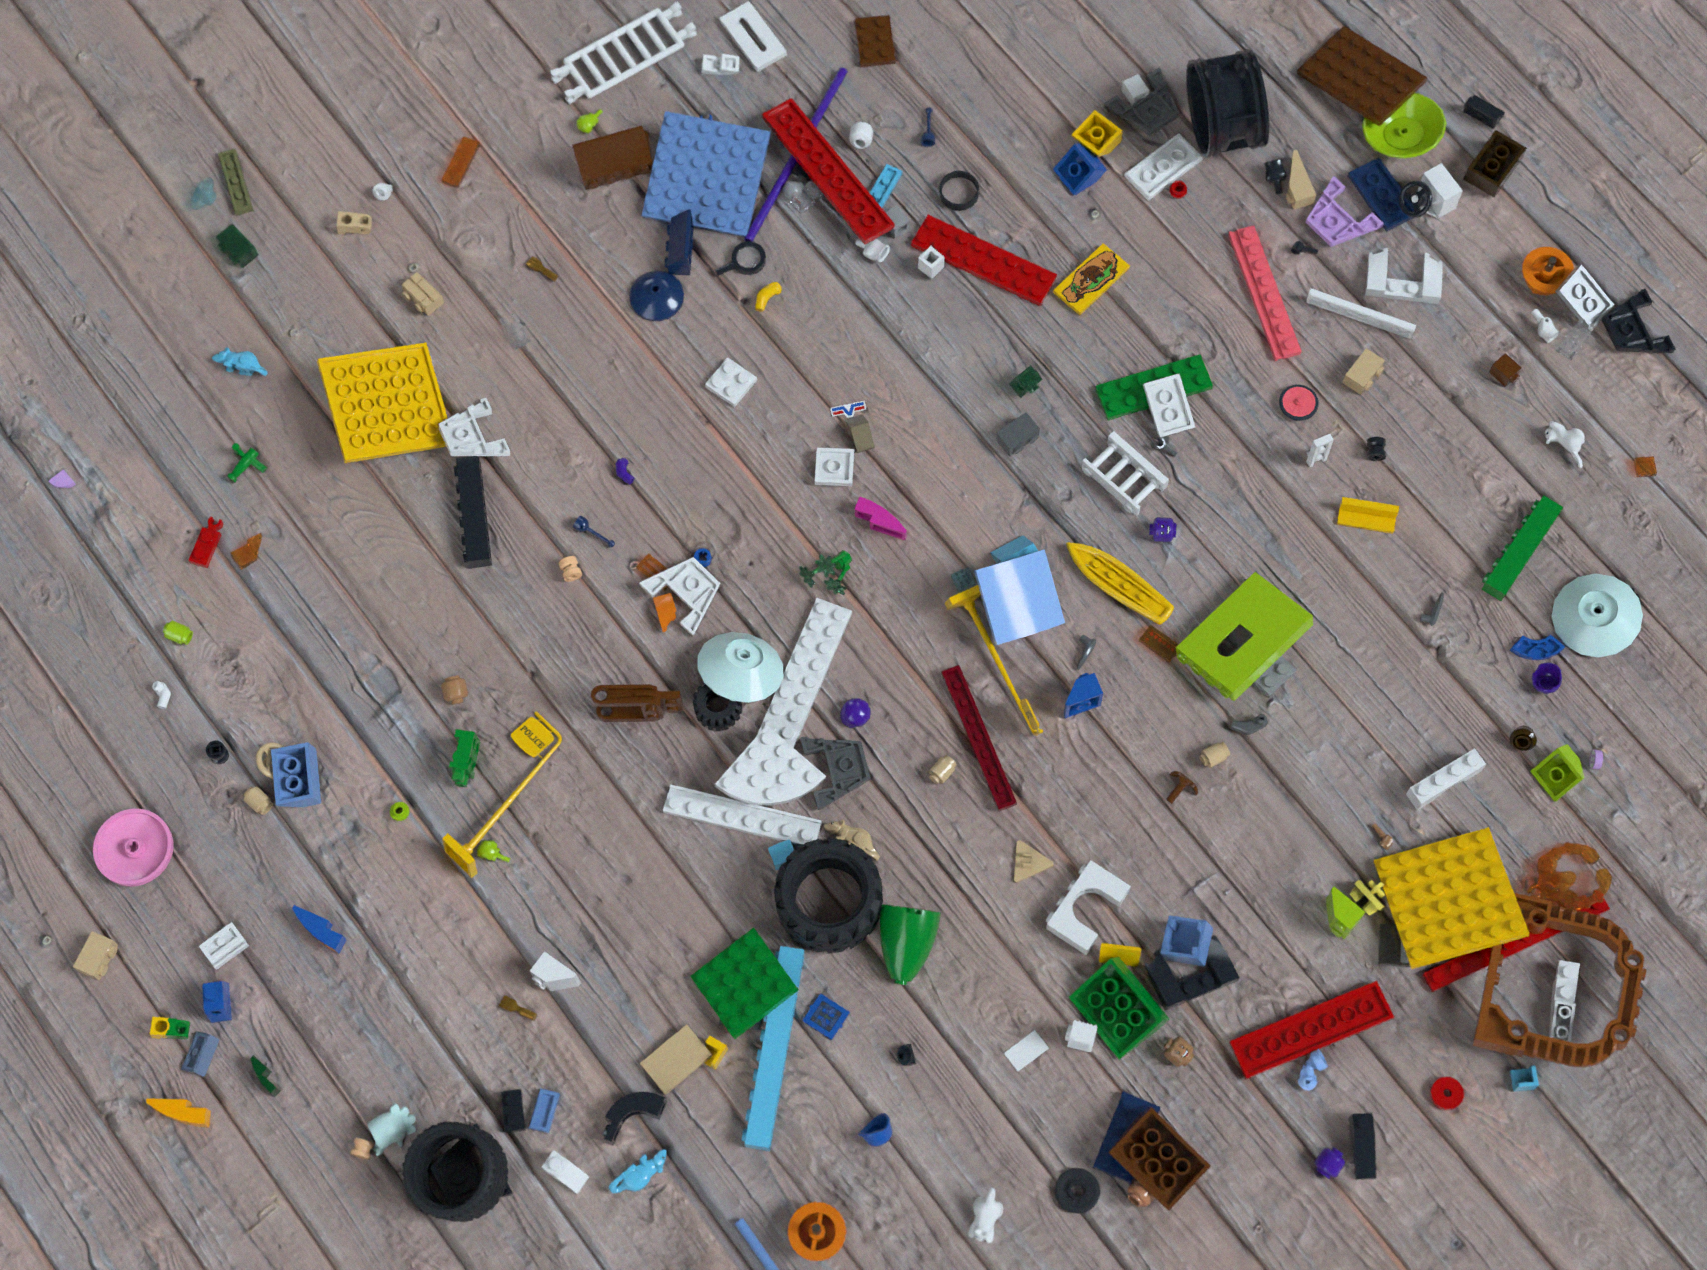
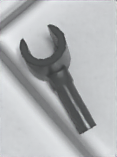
M1154 438L1158 440L1159 445L1151 443L1152 448H1161L1174 457L1176 456L1177 452L1165 445L1163 438Z

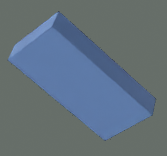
M540 1088L529 1129L549 1134L560 1093Z

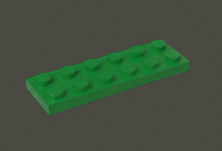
M1201 354L1096 385L1095 390L1107 421L1149 409L1143 384L1180 374L1186 397L1213 389L1212 381Z

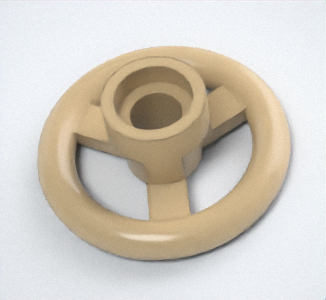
M274 742L262 745L256 754V764L259 770L271 779H273L271 750L269 748L277 749L284 747ZM264 752L267 757L262 761V754Z

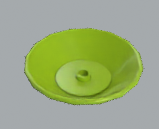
M1414 93L1380 127L1364 117L1362 129L1365 140L1375 151L1388 157L1407 159L1421 156L1435 148L1444 137L1447 123L1443 110L1434 100L1422 94Z

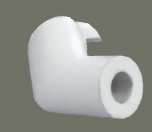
M155 681L152 689L160 697L157 707L166 709L171 691L164 682Z

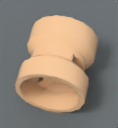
M575 556L565 557L559 561L558 564L560 569L563 570L564 581H575L582 576Z

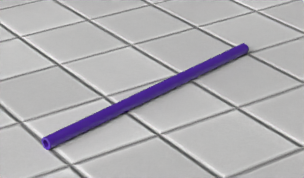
M843 67L839 68L810 120L816 128L848 72ZM792 155L789 157L747 235L744 237L745 241L753 242L794 169L797 161Z

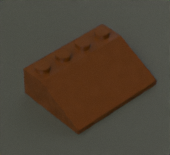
M642 125L572 145L585 190L595 189L605 184H613L623 179H631L633 176L645 175L652 171L653 162Z
M1147 1106L1132 1122L1109 1151L1168 1211L1211 1167L1150 1106Z

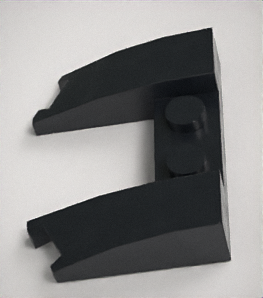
M1213 935L1210 941L1206 959L1208 971L1177 982L1164 957L1160 954L1159 949L1154 952L1153 955L1156 958L1151 964H1144V968L1165 1011L1233 984L1240 978L1227 952L1215 935Z

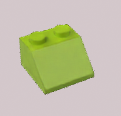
M1336 887L1331 889L1326 898L1329 927L1335 936L1345 939L1361 921L1365 911Z

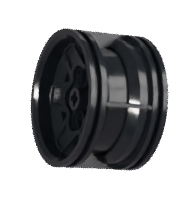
M1246 49L1221 57L1189 60L1186 69L1187 99L1195 139L1202 156L1209 158L1211 156H1218L1221 152L1248 147L1251 149L1266 147L1269 139L1268 102L1262 72L1254 52L1251 49Z

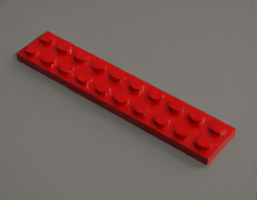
M792 98L762 114V119L864 245L895 227L894 222Z

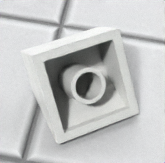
M543 952L530 970L533 976L532 980L535 981L534 984L542 990L547 988L550 991L578 987L581 984L576 973L546 952Z

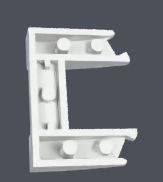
M1383 248L1382 252L1374 255L1369 253L1365 296L1439 304L1442 290V261L1437 262L1430 258V254L1424 253L1422 282L1387 278L1388 248Z

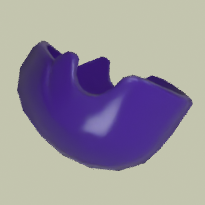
M1553 663L1539 664L1537 670L1532 674V685L1538 692L1544 694L1553 693L1561 686V669Z
M861 698L848 700L840 710V719L849 728L863 726L870 719L871 715L869 704Z

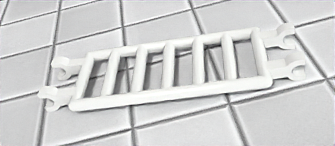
M676 2L663 12L656 8L564 58L563 63L565 65L551 70L550 73L555 84L570 73L578 83V87L564 92L569 105L584 94L588 98H592L683 48V40L688 37H694L697 33L693 22L689 23L679 32H676L668 21L673 17L682 15L680 4ZM657 16L676 44L666 48L648 21ZM641 24L660 50L654 56L649 54L633 31L634 28ZM627 33L645 61L636 65L617 37ZM612 41L630 67V69L623 73L619 71L603 48V45ZM596 49L615 77L605 81L587 54ZM582 58L599 83V86L590 90L572 64L573 61Z

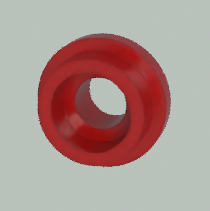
M1175 181L1170 185L1169 193L1174 198H1183L1187 194V186L1182 181Z

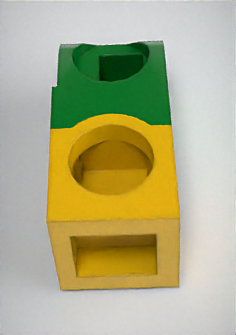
M152 1017L150 1036L154 1039H188L191 1022L174 1018Z

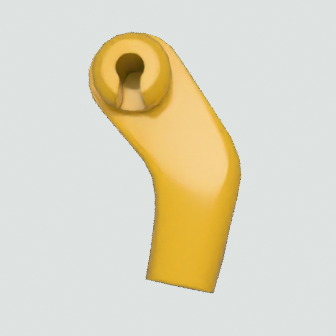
M771 282L757 293L756 311L763 312L768 300L775 294L781 293L782 287L778 282Z

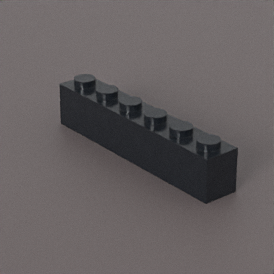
M479 456L457 458L456 466L453 467L455 477H458V483H455L456 492L460 494V500H457L458 510L462 511L459 523L460 528L464 530V534H461L462 545H465L466 551H463L464 563H468L470 569L492 566L481 462Z

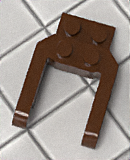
M650 684L598 685L591 691L592 701L598 706L596 708L597 716L603 722H655L664 718V711L668 713L683 711L680 691H658L657 686ZM603 691L607 696L604 700H597L596 694ZM604 707H609L612 709V712L608 716H603L601 710Z

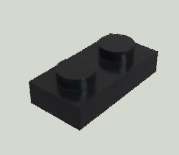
M516 1089L501 1092L505 1133L525 1131L522 1090Z

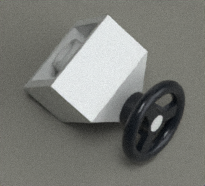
M1441 163L1423 173L1421 181H1411L1401 189L1399 206L1403 213L1409 217H1420L1427 213L1433 217L1440 218L1456 209L1463 190ZM1419 186L1416 193H1407L1409 188ZM1404 198L1410 200L1413 204L1414 212L1407 209Z

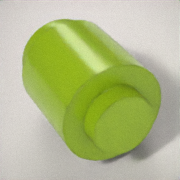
M173 620L170 623L167 622L163 628L164 637L180 645H188L193 637V631L189 627Z

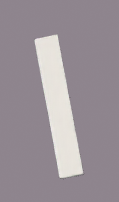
M1312 288L1306 301L1309 304L1409 339L1412 338L1416 325Z

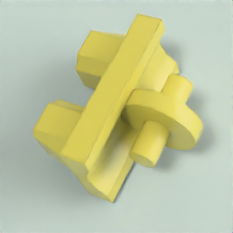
M1361 880L1355 883L1356 886L1349 895L1356 902L1364 895L1370 900L1362 907L1369 916L1385 908L1375 896V894L1380 898L1385 896V893L1381 890L1384 886L1382 882L1376 885L1371 880L1368 883L1372 888L1371 891Z

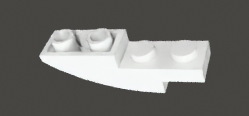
M1558 960L1556 978L1553 981L1549 1037L1571 1042L1576 1007L1574 1002L1580 963Z

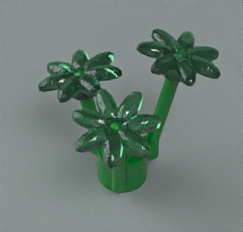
M840 551L832 559L830 556H827L825 559L820 554V560L815 561V564L819 567L813 571H808L807 567L799 566L801 571L799 574L801 577H804V583H807L810 588L815 585L812 579L814 574L823 572L825 578H827L829 574L835 575L832 568L842 569L838 579L833 580L830 577L829 581L824 580V583L828 585L826 587L827 590H833L835 595L838 593L845 595L843 590L847 588L841 585V580L850 569L849 563L852 561L847 551Z

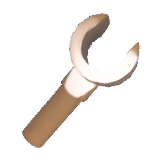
M1376 823L1373 824L1372 827L1382 838L1379 844L1385 850H1388L1392 846V837L1383 833Z

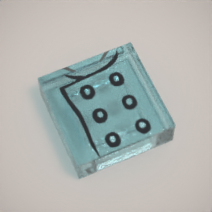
M969 568L951 574V579L958 593L976 586Z

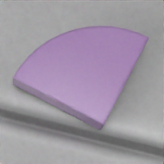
M64 470L49 480V483L55 488H71L76 485Z

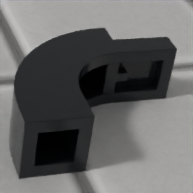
M635 1092L620 1098L610 1107L605 1115V1119L611 1122L610 1125H606L603 1132L605 1142L614 1146L623 1123L631 1116L644 1114L660 1120L667 1104L666 1097L651 1092Z

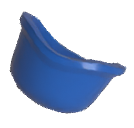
M886 1113L877 1115L858 1133V1136H861L870 1146L876 1147L887 1143L893 1134L890 1117Z

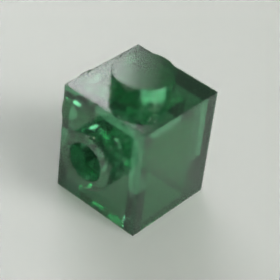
M1030 365L1016 376L1009 385L1022 398L1028 392L1030 394L1035 392L1039 388L1037 384L1043 379Z

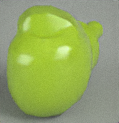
M599 109L595 114L589 113L580 116L577 119V128L584 133H591L592 128L599 121L597 117L603 111Z
M492 839L481 841L476 853L479 858H486L494 862L497 858L508 863L510 861L509 857L499 853L500 848H497V843Z

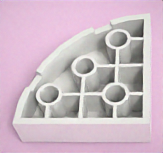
M766 725L715 783V787L727 796L748 804L773 806L789 803L803 797L821 784L826 776Z

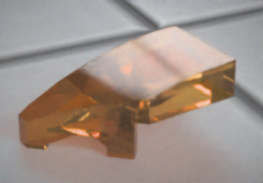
M261 533L248 539L246 545L231 552V557L240 570L257 561L262 541Z

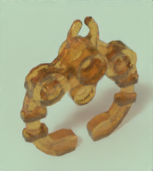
M1565 842L1563 846L1559 848L1553 847L1546 855H1542L1538 859L1536 865L1537 872L1539 873L1538 882L1530 885L1527 893L1531 894L1533 889H1538L1540 894L1530 895L1531 897L1539 899L1546 897L1557 902L1558 906L1569 909L1589 908L1593 903L1603 902V898L1607 894L1612 881V876L1607 868L1596 871L1595 880L1599 888L1593 890V895L1586 897L1585 894L1578 897L1574 891L1569 890L1576 882L1577 877L1574 872L1556 871L1557 861L1561 860V855L1568 853L1569 856L1573 854L1580 855L1587 864H1595L1600 859L1595 849L1583 844ZM1547 884L1553 885L1554 888L1548 887Z

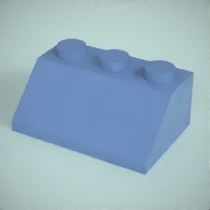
M309 742L271 750L276 806L303 808L321 804L316 748Z

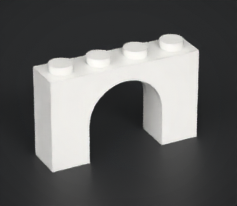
M1091 860L1088 865L1083 864L1078 872L1080 874L1077 881L1073 879L1067 888L1069 890L1067 896H1062L1057 903L1058 909L1055 913L1051 912L1046 919V929L1085 955H1087L1096 942L1098 934L1076 919L1072 909L1074 901L1083 894L1095 893L1119 907L1131 888L1130 885Z

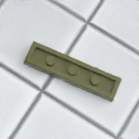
M236 149L218 153L236 216L254 211Z

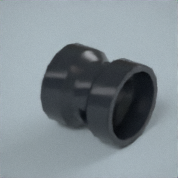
M1371 437L1367 439V447L1369 448L1367 451L1368 460L1382 461L1386 458V451L1384 450L1386 446L1385 438Z
M214 740L206 746V754L213 763L223 764L228 760L229 751L222 742Z

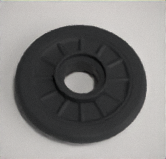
M1072 1168L1059 1176L1055 1185V1195L1058 1203L1065 1210L1080 1214L1091 1210L1097 1204L1100 1197V1186L1098 1180L1091 1172L1082 1168ZM1080 1185L1083 1188V1194L1081 1196L1073 1195V1186Z

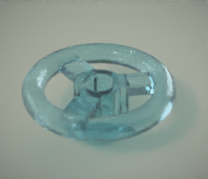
M207 177L203 179L195 189L191 200V206L194 210L201 209L205 204L211 205L215 201L216 193L213 191L214 181L212 178Z

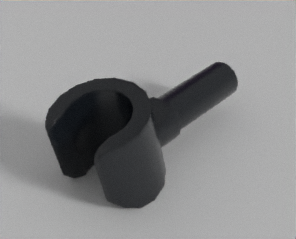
M1301 241L1295 242L1291 249V252L1299 255L1301 251L1318 253V249L1304 246V243Z

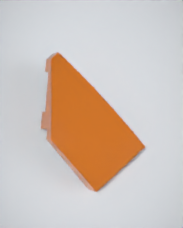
M671 593L653 597L662 632H666L668 624L676 619V607Z

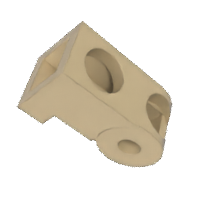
M338 211V234H369L371 232V216Z

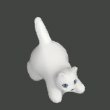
M1550 421V426L1545 431L1546 444L1551 442L1560 443L1571 453L1578 467L1582 468L1583 463L1578 452L1585 442L1584 433L1577 428L1566 430L1563 425Z
M990 1188L986 1198L978 1197L975 1199L973 1204L975 1218L968 1231L969 1238L975 1237L978 1241L986 1240L987 1243L993 1241L995 1221L1003 1214V1205L1001 1202L994 1200V1188Z

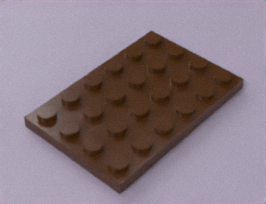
M1343 26L1297 69V75L1379 127L1427 82L1425 75L1346 26Z

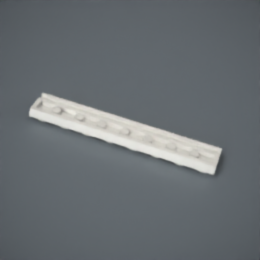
M671 784L663 808V813L782 842L790 839L791 844L803 847L805 843L818 839L822 820L748 804Z

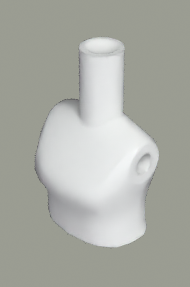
M860 238L856 240V245L864 248L863 255L871 260L882 262L890 251L889 245L883 244L877 238L864 245Z
M1538 309L1533 310L1531 314L1539 323L1538 335L1547 343L1553 341L1558 336L1559 331L1554 327L1552 320L1549 317H1543Z

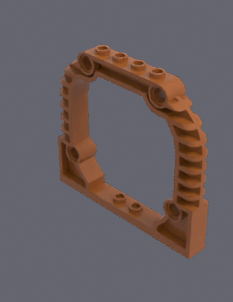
M1514 893L1526 926L1531 933L1540 934L1546 928L1591 937L1603 942L1614 952V969L1622 978L1615 1019L1606 1025L1600 1040L1588 1044L1572 1043L1528 1031V1027L1523 1021H1511L1499 1005L1491 1003L1494 985H1498L1500 978L1497 968L1502 966L1504 955L1500 954L1502 944L1492 946L1473 1046L1521 1058L1525 1055L1556 1064L1581 1068L1597 1065L1608 1059L1615 1050L1625 1049L1631 1037H1635L1637 1025H1634V1019H1638L1640 1006H1637L1638 999L1641 1000L1643 988L1640 987V983L1645 980L1646 969L1643 968V954L1634 949L1631 940H1629L1624 930L1610 919L1597 914L1552 905V901ZM1533 919H1539L1542 921V923L1537 924L1533 921ZM1628 960H1634L1637 965H1631ZM1512 1030H1518L1521 1035H1514ZM1614 1035H1621L1624 1038V1040L1619 1041L1615 1038Z

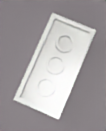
M1178 133L1126 172L1124 177L1149 201L1201 162L1203 157Z

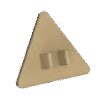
M1021 840L1017 841L1015 883L1053 867L1054 863Z

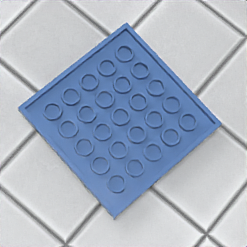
M665 111L642 217L671 222L672 217L687 209H691L694 227L745 237L750 229L771 135L770 131Z

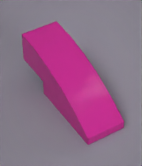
M859 496L854 509L855 517L870 521L871 530L906 540L907 530L890 512L880 505Z

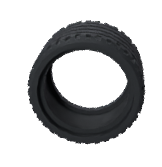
M447 1121L432 1125L428 1129L426 1128L423 1130V1133H419L417 1138L411 1142L412 1145L408 1147L407 1154L404 1156L405 1161L402 1165L404 1179L402 1181L405 1186L404 1189L408 1193L407 1196L420 1211L443 1220L467 1222L486 1215L489 1210H492L498 1204L507 1186L506 1181H508L509 1169L507 1168L508 1161L506 1160V1154L502 1151V1146L496 1139H493L491 1134L461 1122ZM466 1138L476 1146L483 1162L481 1182L477 1190L467 1200L457 1205L446 1206L432 1192L429 1183L430 1164L434 1155L445 1144L456 1139Z

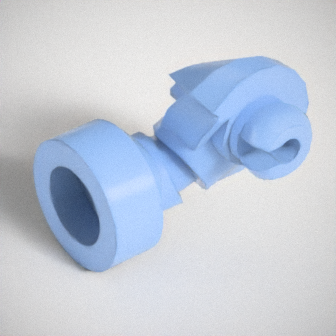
M1319 1049L1311 1052L1310 1058L1305 1062L1306 1066L1303 1065L1298 1083L1304 1090H1312L1316 1087L1318 1081L1314 1073L1315 1069L1322 1071L1328 1068V1064Z

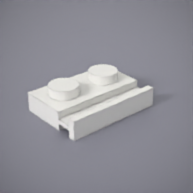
M232 922L199 945L216 970L249 946Z

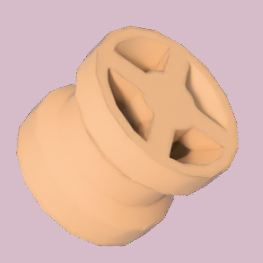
M355 1138V1146L350 1154L358 1158L370 1160V1150L374 1148L375 1144L364 1139Z

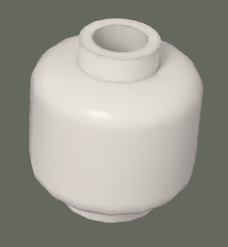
M865 122L853 124L849 135V141L852 146L858 149L869 147L873 138L872 127Z

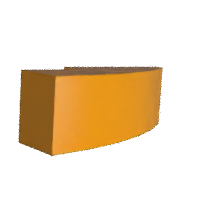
M146 1098L147 1104L170 1119L187 1125L209 1128L211 1111L207 1108L191 1107L192 1103L187 1099Z

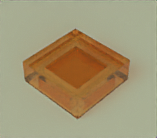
M1654 456L1636 457L1634 459L1636 477L1656 476L1657 470Z

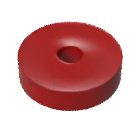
M1441 1077L1431 1086L1430 1098L1439 1109L1445 1111L1453 1110L1462 1103L1464 1089L1456 1079ZM1445 1090L1450 1092V1097L1444 1095Z

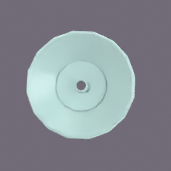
M1602 574L1581 576L1565 585L1554 600L1552 611L1555 632L1563 643L1581 655L1598 658L1617 654L1631 645L1640 632L1643 618L1639 598L1630 586L1614 576ZM1600 609L1601 613H1595L1594 610Z
M729 632L716 635L704 643L698 654V671L703 682L717 695L731 701L750 703L764 700L778 690L784 678L783 663L777 651L766 641L751 634Z

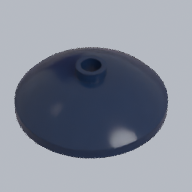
M647 272L637 278L631 286L629 294L630 304L634 312L643 319L649 321L667 320L673 317L682 307L684 290L680 281L668 272Z

